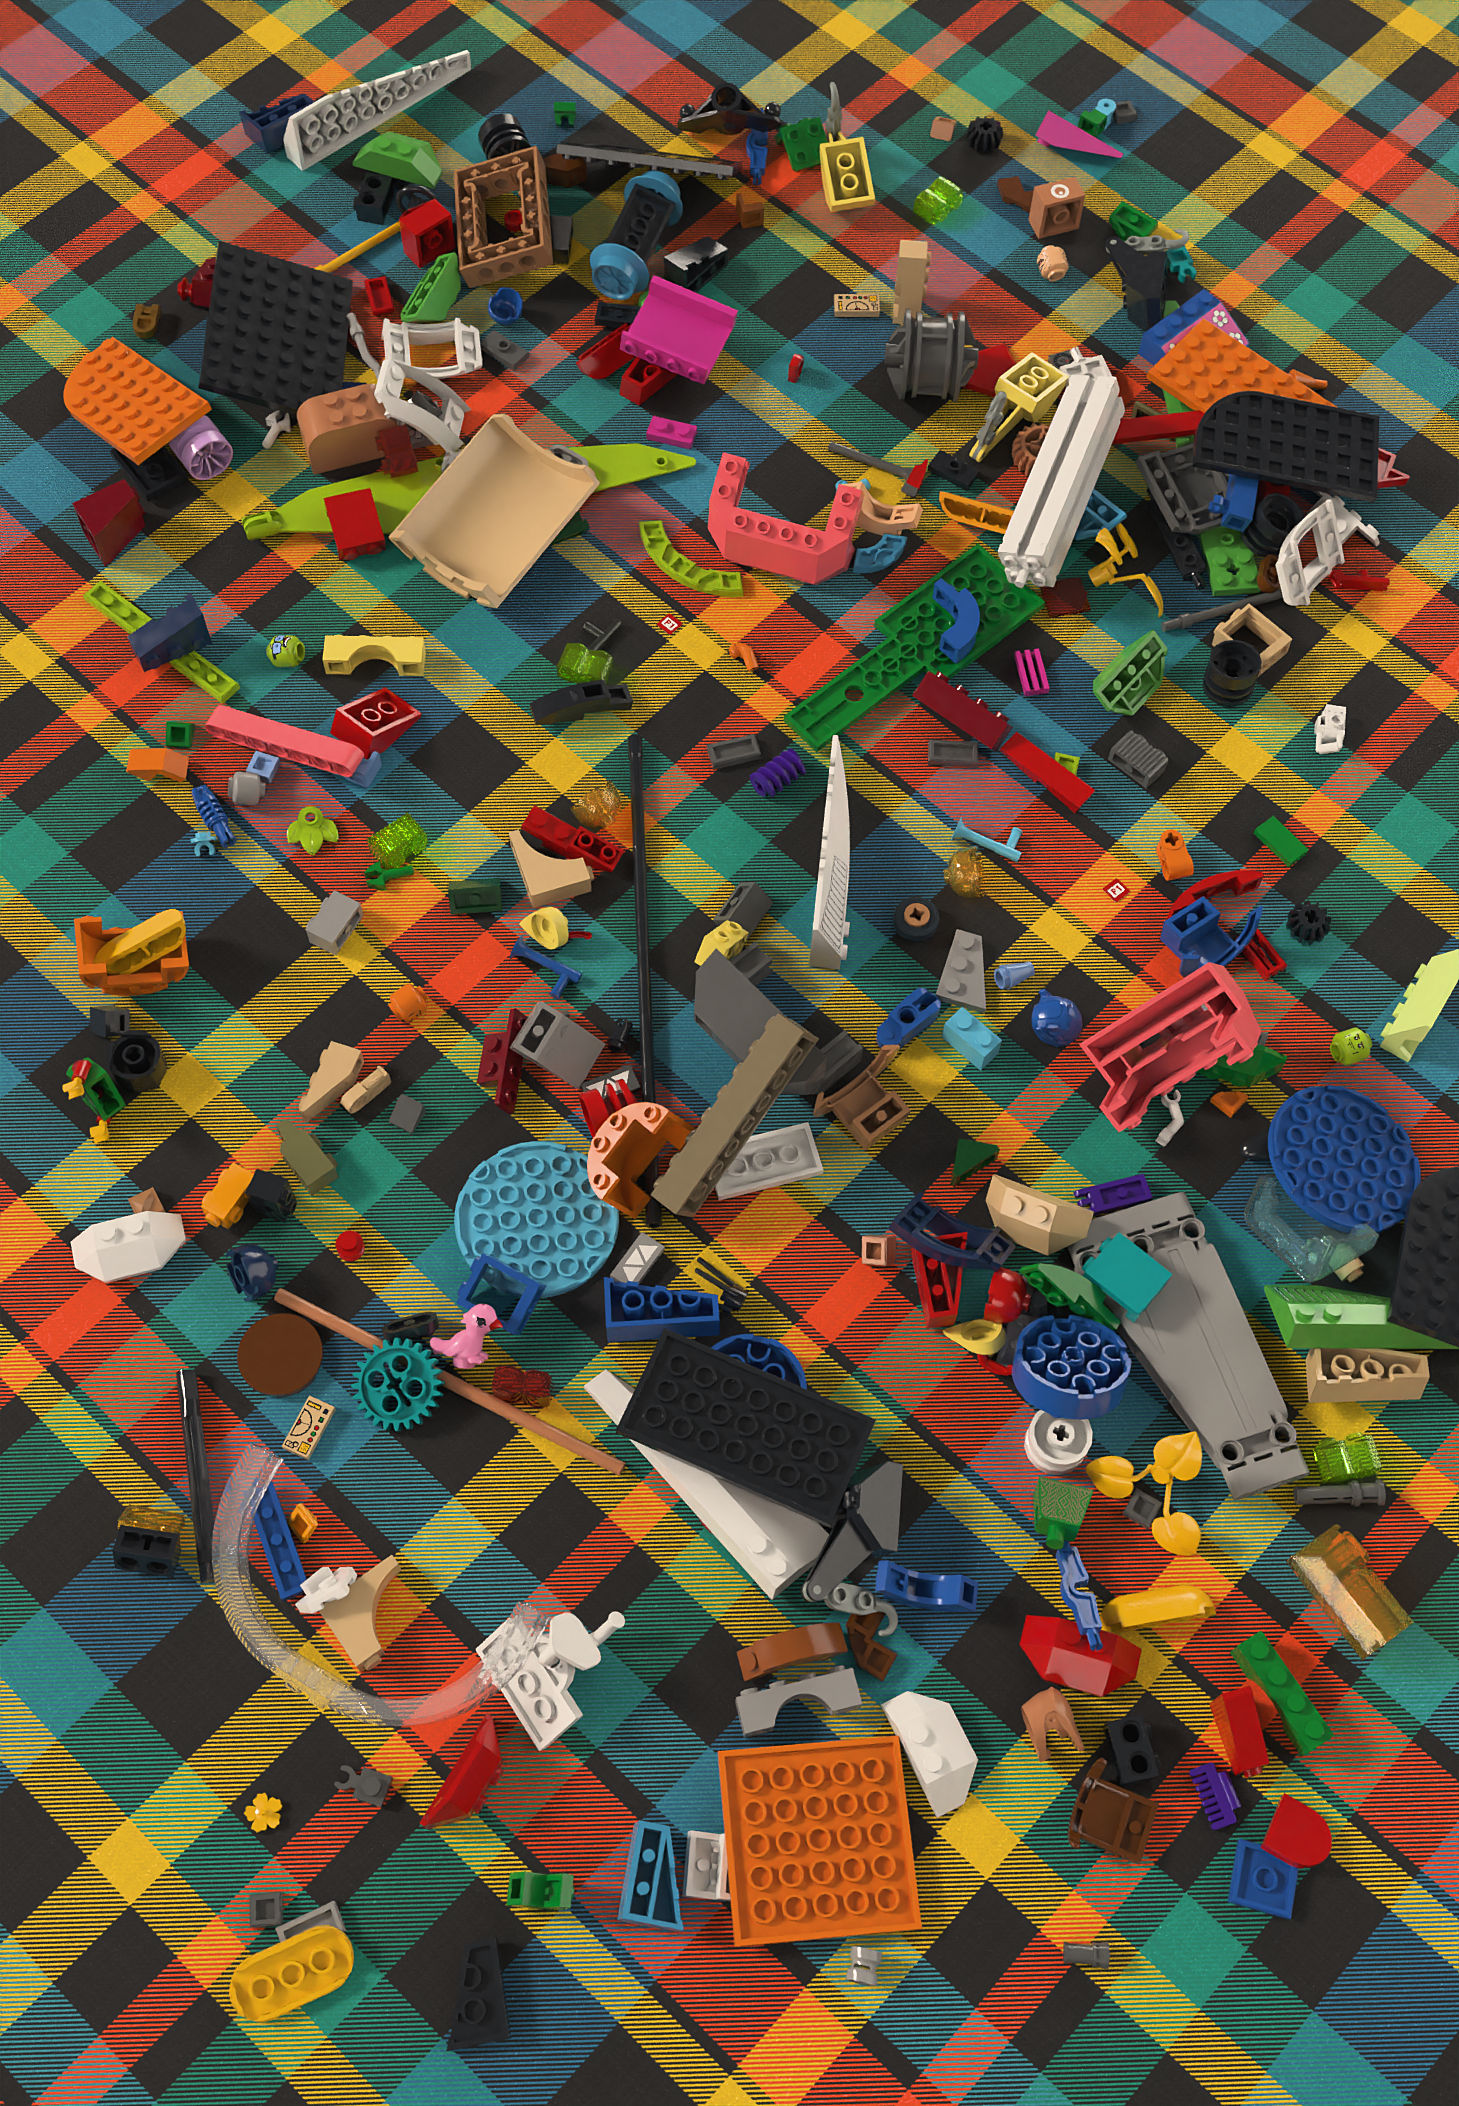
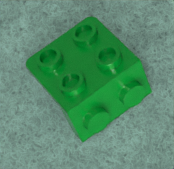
M820 116L813 119L811 117L804 118L799 123L793 125L791 123L782 125L774 136L777 145L784 143L793 171L797 172L821 164L820 144L828 143Z

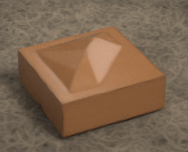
M153 1187L128 1199L134 1214L145 1211L166 1213Z

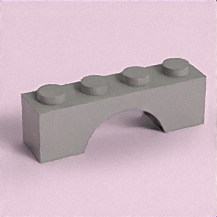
M844 1665L828 1669V1674L816 1677V1673H809L798 1677V1682L787 1684L786 1680L771 1683L769 1685L770 1689L758 1692V1688L755 1687L741 1691V1696L736 1697L735 1703L744 1738L773 1731L777 1714L787 1703L793 1700L810 1699L816 1701L831 1716L860 1709L862 1701L853 1668L845 1670Z

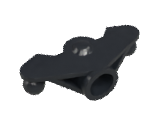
M723 83L713 90L712 95L697 110L691 104L683 105L679 111L681 119L678 120L677 127L682 131L701 134L708 129H716V131L725 135L739 134L744 129L750 128L760 132H767L781 127L782 120L778 118L781 114V107L776 102H769L765 106L763 113L740 92L736 85Z

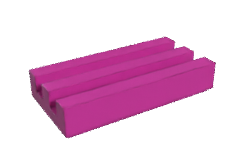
M1039 648L1034 649V652H1030V650H1025L1024 653L1015 651L1014 658L1024 696L1049 693L1050 688ZM1032 659H1034V661H1035V665H1036V668H1037V672H1038V676H1039V680H1040V683H1041V687H1042V688L1039 687V683H1038V680H1037V676H1036V672H1035V669H1034V665H1033ZM1023 660L1027 662L1033 689L1029 687Z

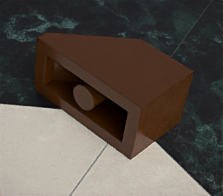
M557 153L543 159L546 166L547 184L570 188L587 181V166L581 156H579V159L570 160L563 159V154Z

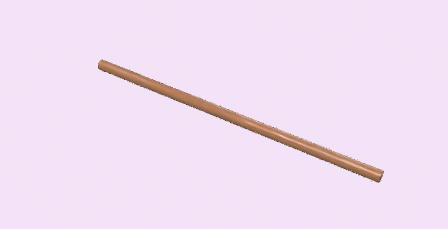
M282 1288L277 1291L274 1297L276 1302L373 1350L372 1345L374 1344L383 1348V1339ZM401 1358L398 1364L407 1368V1358ZM444 1370L443 1373L436 1376L437 1380L445 1382L441 1386L618 1476L623 1472L626 1465L625 1462Z

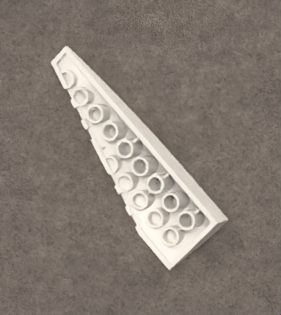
M465 50L324 96L289 117L283 139L287 157L304 171L470 71V52Z
M606 1369L584 1385V1389L618 1426L635 1389ZM630 1439L771 1600L814 1565L829 1536L818 1522Z

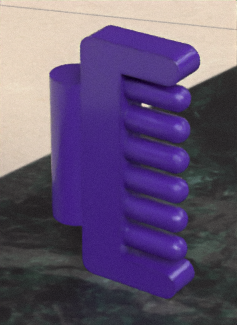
M1212 1762L1191 1769L1189 1771L1190 1777L1204 1773V1775L1192 1780L1194 1784L1208 1781L1197 1785L1196 1791L1200 1792L1211 1788L1200 1793L1199 1798L1204 1799L1212 1795L1214 1796L1202 1801V1806L1206 1807L1217 1803L1206 1808L1205 1813L1211 1814L1220 1810V1812L1208 1816V1821L1213 1822L1223 1818L1210 1825L1211 1830H1217L1234 1824L1237 1819L1233 1810L1242 1806L1227 1770L1217 1773Z

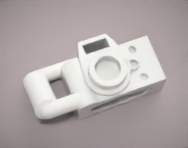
M1326 704L1322 715L1318 716L1314 728V734L1317 735L1315 749L1317 753H1334L1342 749L1345 735L1346 707Z

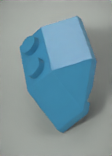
M1093 489L1074 539L1078 541L1095 537L1103 528H1107L1110 531L1127 518V515L1097 490Z

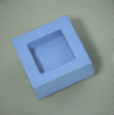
M256 751L246 772L257 773L260 776V780L271 783L280 765V759Z

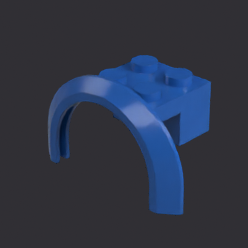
M1203 896L1164 921L1160 940L1181 960L1179 972L1183 978L1209 962L1225 967L1242 952L1253 938L1260 922L1263 906L1261 905L1249 914L1244 930L1234 942L1218 926L1221 913Z

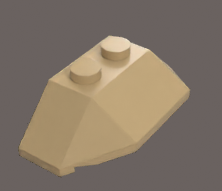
M996 1174L992 1176L986 1197V1203L995 1228L997 1226L1001 1228L999 1232L1001 1236L1047 1256L1086 1238L1094 1211Z

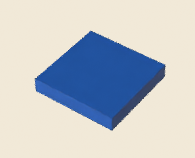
M1238 1839L1227 1903L1289 1920L1292 1915L1299 1868H1295L1261 1849V1844Z

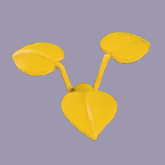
M1121 523L1116 525L1117 532L1125 544L1121 552L1118 551L1107 528L1101 529L1095 541L1102 544L1109 551L1111 557L1088 570L1093 584L1098 587L1107 581L1112 585L1115 582L1141 579L1155 599L1159 609V617H1161L1163 614V599L1158 587L1150 576H1146L1143 573L1114 578V575L1117 574L1113 564L1115 561L1119 566L1122 565L1121 557L1128 551L1133 558L1138 556L1135 543Z
M1196 1431L1182 1435L1167 1436L1159 1440L1154 1447V1464H1148L1146 1469L1137 1475H1133L1134 1467L1132 1463L1118 1456L1097 1458L1087 1464L1086 1473L1100 1492L1111 1498L1120 1499L1129 1496L1134 1488L1133 1482L1139 1481L1148 1473L1152 1474L1153 1479L1157 1483L1166 1484L1164 1517L1156 1518L1153 1521V1536L1161 1547L1171 1553L1182 1556L1196 1554L1201 1540V1531L1198 1523L1193 1517L1185 1513L1176 1512L1171 1516L1169 1513L1173 1477L1175 1476L1179 1480L1187 1481L1196 1477L1201 1469L1202 1448Z

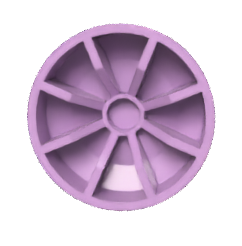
M205 415L169 441V446L178 459L182 461L189 473L199 480L211 479L222 473L228 467L233 457L232 446L219 432L210 418Z

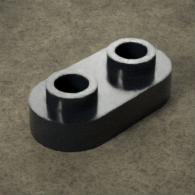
M423 1312L390 1321L382 1327L384 1340H389L393 1344L394 1338H400L403 1344L406 1338L429 1337L439 1328L437 1314L434 1312Z

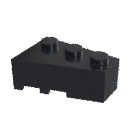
M709 236L687 245L664 257V280L697 293L728 265V249Z

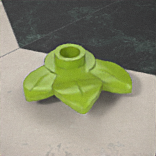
M307 806L299 812L298 820L288 827L287 839L288 843L301 841L303 848L311 856H314L320 849L323 840L328 842L338 841V830L332 820L323 817L320 809L314 806ZM310 814L315 816L312 822L306 820V817Z

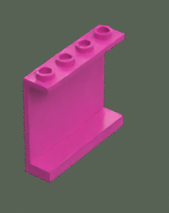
M654 275L650 281L648 296L629 331H623L620 350L704 385L735 326L738 310Z

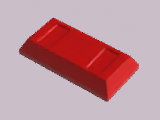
M386 276L364 280L373 315L392 314L395 308Z

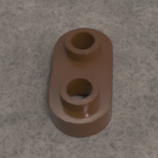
M1272 554L1267 555L1261 561L1257 575L1259 589L1273 594L1281 587L1276 569L1278 557Z

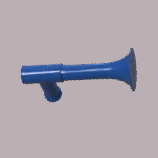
M523 934L518 938L511 951L510 959L515 956L526 957L560 975L553 990L549 993L554 999H560L569 980L578 984L582 977V973L530 948L524 942Z

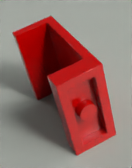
M371 488L324 498L325 510L331 524L339 560H353L360 555H376L382 550H386L385 538Z

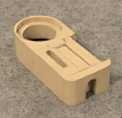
M377 1066V1069L361 1083L358 1082L343 1095L340 1103L351 1114L359 1111L391 1084L389 1074L381 1066Z

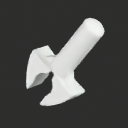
M275 411L266 418L267 426H271V429L262 442L264 448H271L280 431L291 432V421L288 413L282 421H279L281 418L280 411Z

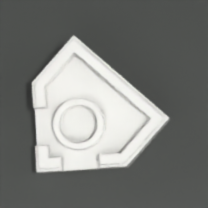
M329 1567L320 1568L300 1585L306 1596L295 1604L300 1613L314 1614L324 1608L323 1602L329 1603L335 1599L340 1600L344 1598L350 1590L348 1584H353L357 1578L356 1572L352 1567H340L334 1573H332Z

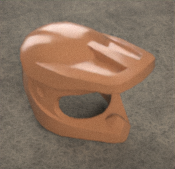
M1050 1687L1045 1691L1039 1692L1021 1706L1027 1731L1040 1762L1051 1757V1751L1046 1748V1734L1050 1729H1055L1061 1739L1068 1736L1079 1752L1085 1750L1074 1722L1072 1709L1064 1695L1057 1689Z

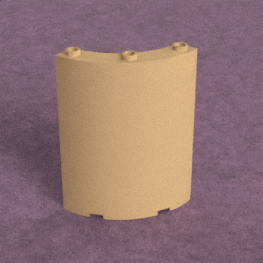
M493 414L388 538L409 559L412 560L415 557L425 565L422 570L445 587L466 599L470 596L477 598L476 601L480 605L498 608L598 487L600 482L590 467L565 461L555 456L550 450L540 447L517 428L510 416L506 414Z

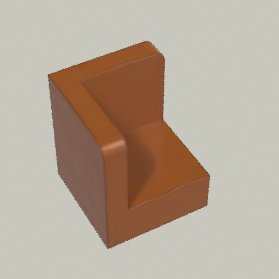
M741 193L736 194V211L742 229L764 225V207L762 202L745 205Z

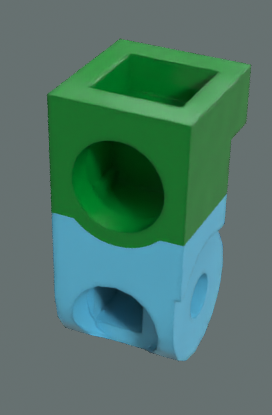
M1106 98L1099 100L1097 107L1089 113L1085 110L1080 115L1078 128L1097 138L1113 122V112L1116 109L1115 102Z

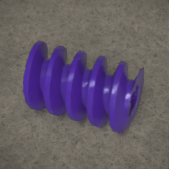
M788 748L780 756H776L772 761L767 762L765 767H760L757 772H753L750 775V781L757 794L765 797V794L773 798L776 795L775 790L778 792L783 790L782 784L788 787L791 785L790 779L793 781L798 780V774L803 776L806 774V770L799 755L793 749Z

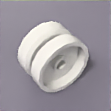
M1040 1410L1035 1414L1025 1434L1024 1448L1028 1459L1036 1468L1047 1474L1062 1475L1072 1472L1081 1464L1092 1444L1093 1431L1088 1419L1054 1418L1049 1413Z

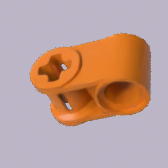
M1173 829L1164 831L1156 847V854L1159 858L1166 881L1192 876L1194 873L1193 861L1188 854L1183 836Z

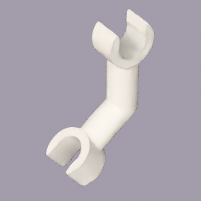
M1177 1089L1173 1094L1175 1100H1170L1167 1094L1161 1097L1162 1104L1169 1108L1172 1117L1170 1124L1160 1132L1159 1137L1155 1140L1163 1147L1166 1146L1184 1124L1178 1104L1181 1095Z

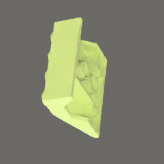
M1459 949L1433 956L1427 966L1423 963L1421 964L1414 976L1418 979L1417 983H1410L1403 997L1407 998L1404 1004L1399 1002L1392 1014L1396 1018L1393 1024L1388 1022L1380 1035L1384 1037L1380 1045L1381 1048L1409 1062L1419 1042L1423 1041L1459 980Z

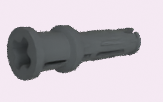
M1382 1479L1376 1480L1375 1483H1358L1357 1480L1349 1482L1348 1485L1295 1486L1293 1490L1296 1505L1350 1503V1505L1358 1507L1361 1503H1377L1378 1506H1383L1386 1501L1385 1486Z

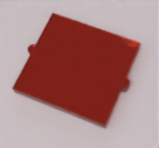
M1080 577L1056 581L1054 587H1040L1050 618L1090 612L1091 610L1087 599L1088 592L1084 590Z

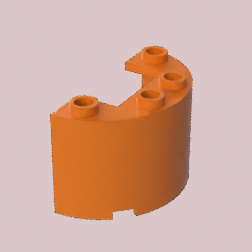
M84 916L74 919L79 976L81 981L91 989L96 986L102 988V993L117 996L150 994L168 988V983L173 980L179 982L189 970L186 936H184L183 943L178 948L131 974H107L106 963L93 964L96 954L110 940L132 928L122 929L120 927H113L109 930H102L101 917Z
M634 1103L613 1113L603 1123L591 1141L587 1160V1172L593 1191L604 1202L636 1219L652 1197L635 1182L667 1141L682 1151L686 1145V1137L696 1128L665 1107L655 1103Z

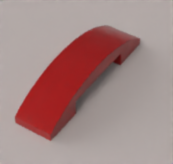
M1237 870L1205 878L1192 885L1177 898L1170 909L1167 919L1203 896L1207 899L1232 889L1235 896L1238 897L1259 888L1264 875L1260 871Z

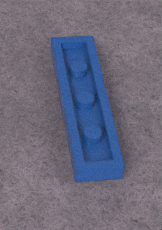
M269 1481L245 1491L244 1493L281 1600L284 1602L305 1593L300 1585L307 1580L274 1483Z

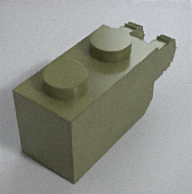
M290 1120L280 1121L277 1125V1130L283 1140L280 1146V1153L283 1155L284 1162L311 1196L339 1178L335 1169L338 1166L337 1162L330 1153L325 1155L320 1148L323 1145L314 1133L309 1135L304 1128L299 1131Z

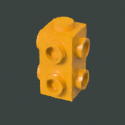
M234 1162L228 1169H224L218 1178L217 1185L212 1191H208L202 1200L201 1208L205 1214V1220L215 1227L222 1225L227 1229L233 1223H237L243 1215L244 1207L249 1202L245 1192L254 1174Z

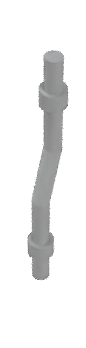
M349 313L347 314V319L350 325L351 337L356 341L362 359L374 371L378 381L381 365L370 355L364 340L365 333L362 326L358 324L355 314Z

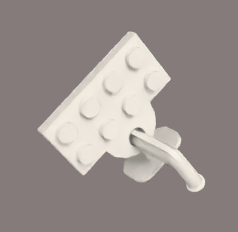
M612 1612L608 1620L590 1634H588L575 1615L563 1613L551 1619L550 1634H541L533 1637L518 1613L510 1616L475 1649L539 1751L546 1749L583 1716L567 1690L573 1682L575 1667L580 1670H587L600 1662L601 1655L597 1647L617 1629L624 1626L625 1618L621 1613Z

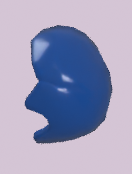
M499 288L498 292L489 299L488 314L492 320L500 325L513 324L521 316L523 299L519 292L512 288Z

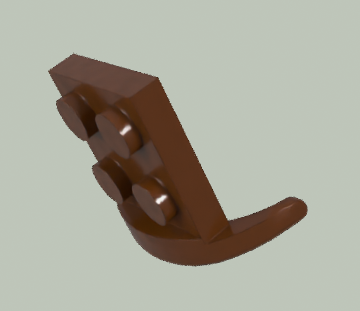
M1099 1758L1085 1776L1075 1800L1068 1825V1842L1071 1847L1079 1850L1081 1846L1080 1840L1135 1864H1141L1159 1803L1100 1779L1099 1777L1106 1767L1107 1761Z

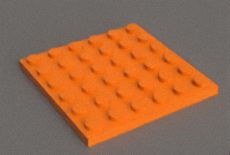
M899 1735L718 1751L734 1947L922 1929Z

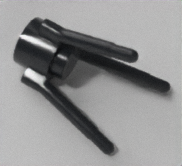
M698 1257L697 1261L721 1280L719 1281L699 1268L695 1269L696 1274L723 1290L720 1300L724 1301V1304L718 1303L719 1310L728 1314L731 1313L732 1309L739 1312L748 1292L703 1258Z

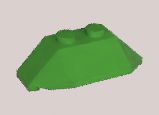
M390 131L376 137L361 147L353 161V166L433 189L443 174L429 142Z
M455 252L437 257L435 264L428 269L400 313L402 322L415 324L439 323L447 317L449 308L455 303L456 296L461 290L458 258Z
M1154 630L1149 631L1123 649L1093 680V693L1107 711L1132 716L1161 686L1165 656H1167L1168 648Z

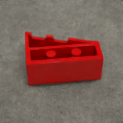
M968 1232L935 1236L934 1238L953 1247L965 1250ZM911 1247L910 1252L926 1329L954 1325L958 1314L963 1267L934 1260Z

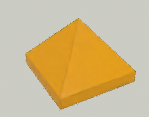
M302 1503L296 1506L287 1520L289 1527L303 1544L308 1541L318 1526L316 1516Z

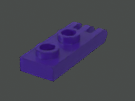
M1144 1173L1073 1192L1076 1199L1086 1197L1079 1200L1077 1205L1083 1208L1090 1207L1088 1209L1094 1211L1093 1216L1150 1202L1153 1198Z

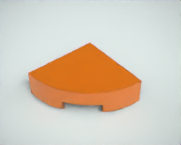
M1222 1091L1215 1094L1210 1102L1231 1118L1247 1101L1249 1096L1240 1091Z

